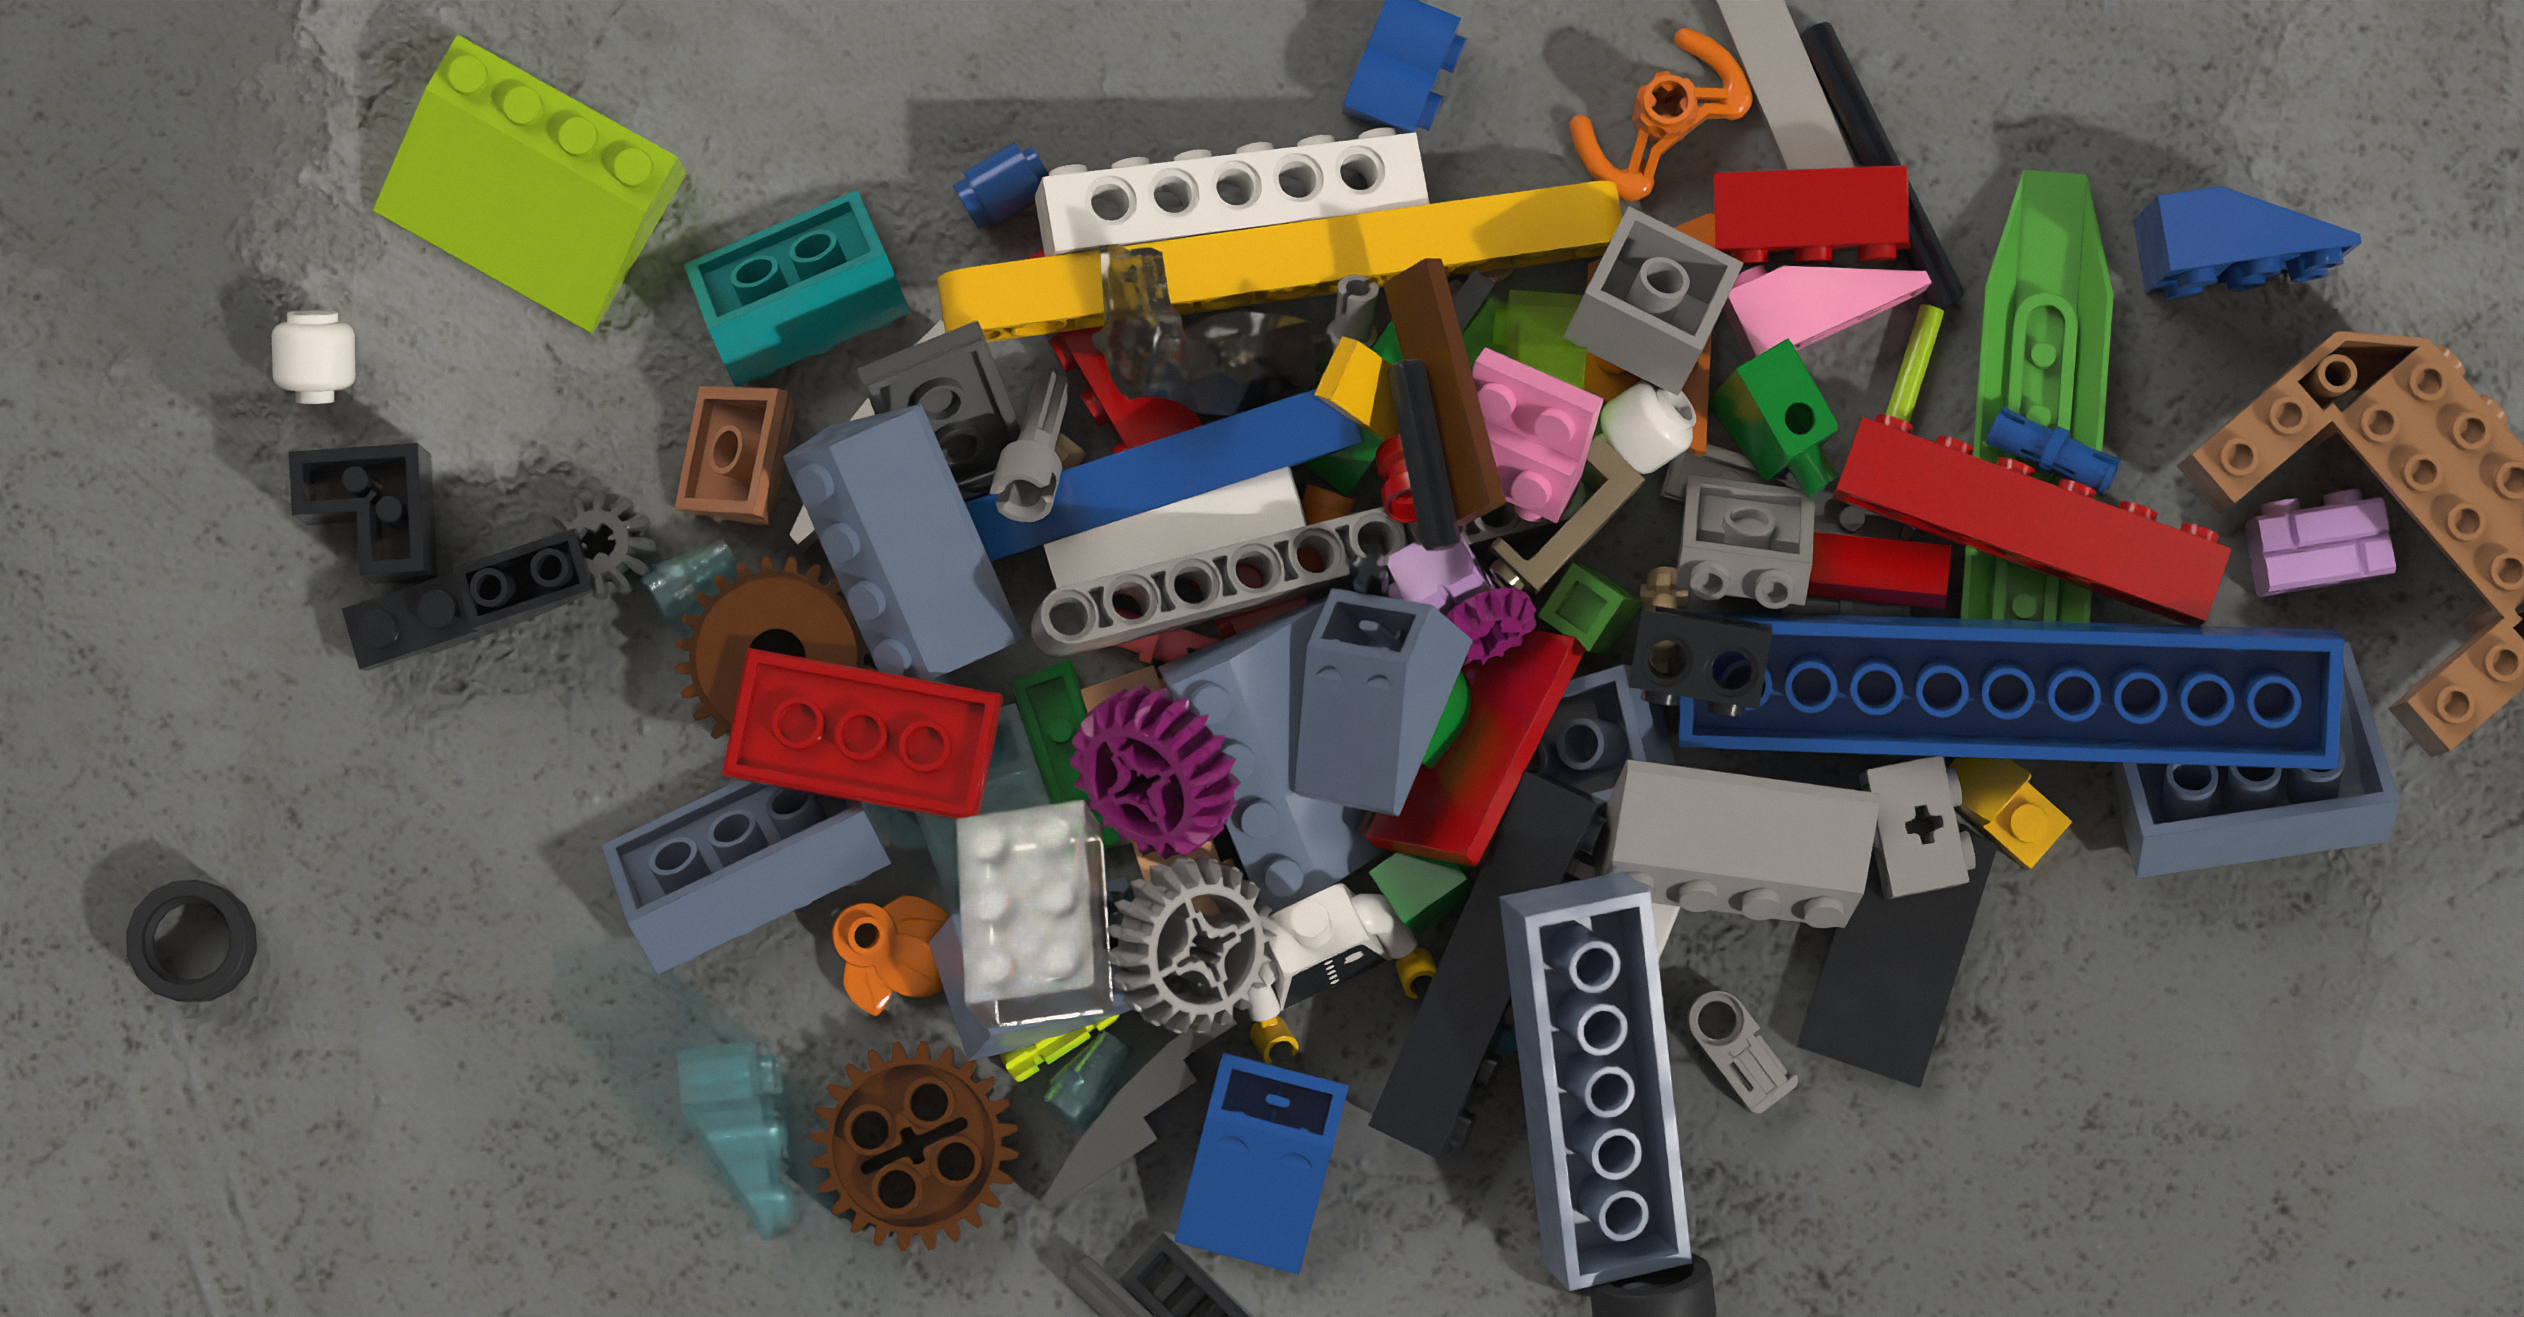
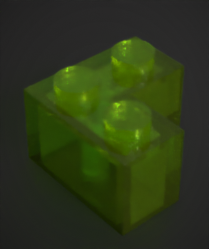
M1510 290L1506 300V307H1494L1491 344L1503 345L1502 355L1584 390L1587 347H1578L1562 339L1583 295Z

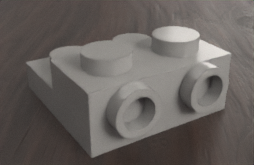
M1688 475L1678 554L1676 589L1691 590L1696 596L1704 600H1716L1724 595L1757 599L1760 604L1771 609L1783 608L1788 604L1805 606L1813 559L1815 495L1807 498L1802 489Z

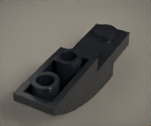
M573 528L453 567L455 572L342 608L359 670L369 671L424 652L437 653L498 632L575 601L595 591V587L578 530Z

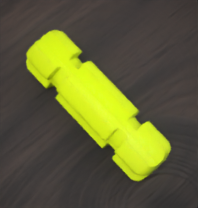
M1120 1014L1061 1036L1034 1043L1035 1045L1027 1048L1022 1047L1015 1051L1000 1054L1001 1060L1012 1078L1017 1082H1022L1040 1071L1039 1064L1044 1061L1048 1065L1090 1039L1091 1035L1089 1032L1095 1028H1098L1099 1032L1118 1021Z

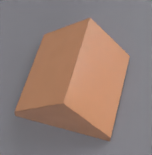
M699 386L674 510L772 529L785 465L783 457L787 454L796 411V404L788 391L778 388Z

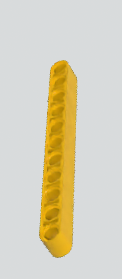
M1594 181L968 267L944 273L936 280L945 333L978 320L986 342L1336 294L1339 281L1349 275H1361L1370 278L1367 289L1369 284L1374 281L1378 287H1384L1383 283L1424 258L1442 259L1446 277L1450 278L1471 275V267H1475V270L1478 272H1485L1510 267L1522 268L1599 257L1604 255L1622 219V212L1616 183L1613 181Z

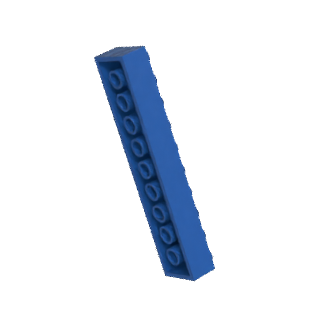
M1693 611L1772 624V634L1759 709L1745 707L1744 716H1728L1705 710L1706 700L1681 696L1679 747L2338 770L2344 638L2336 630ZM1683 648L1681 656V668L1684 666L1686 662V654ZM1729 651L1722 653L1716 658L1713 663V670L1721 681L1736 684L1748 677L1751 672V665L1743 654Z

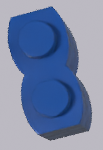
M1386 0L1343 102L1342 114L1377 128H1394L1396 135L1415 133L1418 127L1429 131L1443 99L1442 95L1433 92L1442 69L1452 74L1454 73L1467 38L1457 34L1461 18L1418 0Z

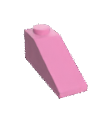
M1759 265L1738 274L1722 310L1748 362L1787 338L1790 339L1796 351L1922 295L1932 282L1926 271L1782 266L1767 273L1764 265Z

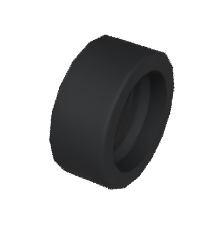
M200 880L171 881L151 891L134 909L126 931L127 958L136 977L154 994L186 1003L212 1001L233 991L249 973L257 952L256 925L247 906L230 890ZM199 903L212 908L223 918L229 931V948L224 961L213 973L200 979H183L172 975L161 965L155 953L154 936L159 922L170 910L183 904Z
M1691 1253L1692 1263L1589 1286L1593 1317H1715L1717 1312L1710 1265L1706 1259Z

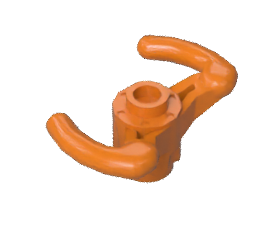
M1683 27L1676 32L1674 42L1679 49L1700 58L1713 68L1722 79V89L1695 87L1688 78L1683 79L1679 76L1671 75L1669 71L1656 73L1647 85L1640 86L1632 110V123L1638 134L1628 169L1620 170L1615 168L1605 157L1596 141L1591 120L1586 115L1579 114L1570 120L1569 129L1574 149L1586 171L1596 181L1615 182L1618 196L1623 201L1634 202L1649 195L1655 184L1654 174L1659 158L1706 119H1728L1732 121L1742 118L1751 107L1754 94L1744 70L1732 54L1713 38L1693 29ZM1697 103H1704L1700 107L1697 105ZM1649 142L1654 146L1651 147L1648 159H1642L1646 143Z

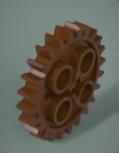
M920 1041L915 1058H908L902 1043L894 1042L892 1061L886 1063L878 1052L874 1049L869 1050L868 1062L871 1070L864 1073L858 1067L848 1063L845 1069L852 1084L847 1089L843 1086L829 1083L827 1089L838 1103L835 1108L816 1107L814 1111L820 1118L829 1122L827 1131L809 1134L810 1140L826 1145V1154L809 1161L810 1167L829 1168L831 1175L817 1187L819 1193L838 1190L841 1198L835 1203L831 1213L835 1216L849 1209L856 1212L857 1214L850 1230L854 1234L864 1229L869 1223L876 1225L874 1233L875 1245L881 1246L892 1231L898 1233L900 1250L908 1251L914 1234L921 1233L927 1249L933 1250L936 1248L937 1230L944 1229L954 1243L961 1240V1230L958 1221L964 1218L971 1225L980 1228L984 1225L982 1217L977 1210L980 1203L997 1209L1002 1205L999 1198L990 1190L993 1184H1013L1014 1179L999 1168L1001 1161L1019 1158L1020 1152L1002 1146V1138L1015 1133L1019 1128L1015 1124L999 1123L997 1116L1011 1105L1009 1099H999L991 1102L987 1095L994 1088L997 1079L991 1076L976 1083L972 1077L976 1071L977 1060L967 1061L959 1069L953 1067L954 1048L950 1046L945 1048L937 1061L931 1060L930 1047L927 1041ZM932 1083L940 1086L945 1091L948 1106L942 1117L936 1121L929 1122L921 1119L916 1114L913 1100L918 1089ZM869 1111H876L883 1115L889 1126L886 1141L875 1149H869L861 1145L856 1139L854 1131L859 1117ZM962 1117L967 1120L968 1124L964 1130L925 1147L923 1154L926 1160L921 1164H918L916 1159L910 1156L900 1158L870 1174H865L862 1171L861 1167L864 1162L902 1146L906 1142L904 1131L908 1128H912L916 1135H924ZM956 1142L968 1146L974 1153L975 1158L973 1171L963 1180L950 1179L943 1173L940 1166V1156L944 1148ZM894 1170H902L910 1174L916 1186L915 1197L911 1203L903 1208L891 1206L882 1196V1181L887 1174Z

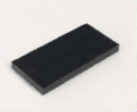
M1915 816L1913 820L1905 823V828L1908 834H1918L1922 845H1925L1924 835L1934 831V824L1931 821L1921 820V818ZM1970 835L1976 866L1975 869L1967 870L1969 883L1884 900L1874 848L1872 847L1864 895L1845 928L1834 927L1796 1043L1797 1048L1916 1088H1921L1999 844Z

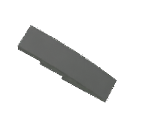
M1234 1018L1233 1024L1226 1023L1221 1025L1212 1022L1210 1032L1198 1033L1190 1029L1187 1032H1182L1170 1041L1119 1090L1077 1142L1043 1197L1042 1202L1048 1211H1051L1158 1139L1145 1117L1198 1082L1184 1060L1235 1027L1237 1022Z

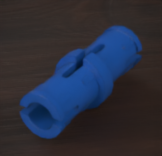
M2007 407L2001 409L1986 441L1987 445L2009 452L2038 466L2037 473L2050 477L2053 473L2064 479L2084 484L2094 489L2097 495L2102 497L2109 490L2121 464V459L2093 449L2069 437L2071 431L2060 426L2053 430L2045 425L2029 420Z

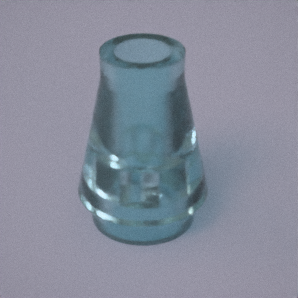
M720 538L710 545L651 565L652 572L641 578L640 581L657 612L666 622H669L677 616L683 618L684 614L690 615L700 605L695 598L697 593L701 592L710 596L717 589L714 577L719 574L727 580L737 573L738 562L729 547Z
M1100 1030L1091 1043L1046 1081L1049 1089L1042 1097V1101L1065 1121L1079 1129H1084L1090 1119L1096 1120L1101 1114L1121 1068L1130 1056L1131 1051L1117 1038Z

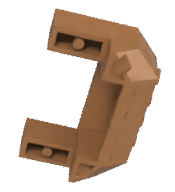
M2336 331L2267 386L2259 396L2176 466L2219 514L2240 500L2304 444L2311 450L2336 433L2344 439L2485 601L2462 621V624L2473 636L2388 708L2429 757H2433L2454 749L2524 688V443L2521 444L2505 426L2508 423V418L2499 404L2486 394L2478 395L2462 377L2465 374L2462 363L2445 346L2438 345L2436 347L2429 338Z

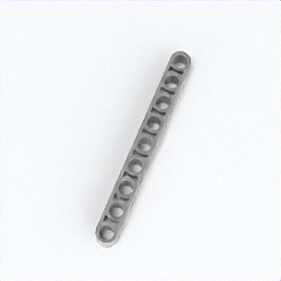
M1580 480L1576 496L1557 523L1548 519L1542 522L1524 520L1516 514L1513 504L1506 501V504L1497 508L1502 518V527H1491L1479 517L1464 526H1458L1459 532L1474 554L1488 551L1490 545L1498 537L1502 538L1508 545L1548 536L1559 531L1582 507L1585 498L1584 485ZM1384 507L1063 586L1052 591L1034 614L1031 623L1032 637L1037 647L1045 654L1056 658L1070 657L1330 591L1332 588L1338 589L1350 586V560L1354 555L1362 558L1368 556L1358 545L1357 536L1359 533H1368L1380 540L1384 553L1383 568L1388 571V576L1392 574L1387 565L1390 555L1412 543H1416L1419 546L1422 545L1418 522L1405 523L1395 521L1384 513ZM1308 548L1319 554L1323 561V572L1312 573L1306 571L1297 560V549ZM1239 563L1254 565L1263 577V587L1252 589L1242 584L1236 575V565ZM1186 578L1194 581L1202 591V602L1199 604H1189L1181 600L1174 590V580ZM1116 594L1132 596L1141 607V617L1133 620L1121 617L1116 613L1112 605V596ZM1055 609L1070 611L1079 622L1080 632L1075 635L1059 633L1053 628L1049 613Z

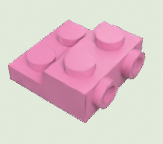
M1485 347L1474 363L1472 376L1505 501L1512 503L1516 514L1524 520L1542 522L1548 519L1557 523L1577 494L1604 399Z

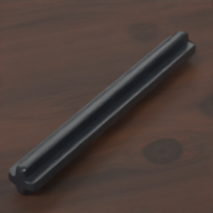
M1822 22L1806 29L1801 33V41L1817 79L1860 166H1900L1901 163L1832 25L1829 22ZM1909 181L1910 249L1902 250L1913 271L1927 272L1932 282L1924 291L1929 304L1939 309H1944L1958 302L1964 296V289Z

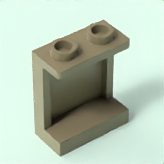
M1597 435L1591 442L1581 477V482L1594 495L1530 560H1524L1502 538L1498 537L1490 545L1484 558V562L1490 569L1487 574L1496 588L1521 590L1533 601L1635 496L1645 479L1607 442Z

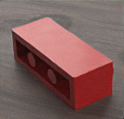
M1907 165L1714 173L1715 249L1743 262V266L1769 264L1768 254L1794 253V263L1832 262V252L1858 251L1859 261H1889L1896 259V249H1910Z

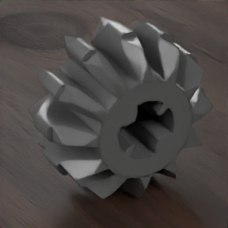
M598 490L593 497V510L590 511L580 497H573L570 499V505L577 517L571 522L563 515L555 514L551 521L562 531L573 528L578 530L595 587V591H593L594 598L597 600L607 599L610 580H613L615 586L622 594L630 593L632 591L631 583L624 574L631 569L637 575L647 577L650 572V568L646 564L636 559V554H650L656 551V542L654 540L636 537L646 531L651 525L649 518L645 514H641L628 519L634 504L625 496L620 498L610 510L608 494L603 490ZM609 531L613 532L614 534L608 537V540L615 545L613 552L609 556L599 552L593 560L589 559L588 557L594 554V551L587 546L589 539L593 535L603 539Z

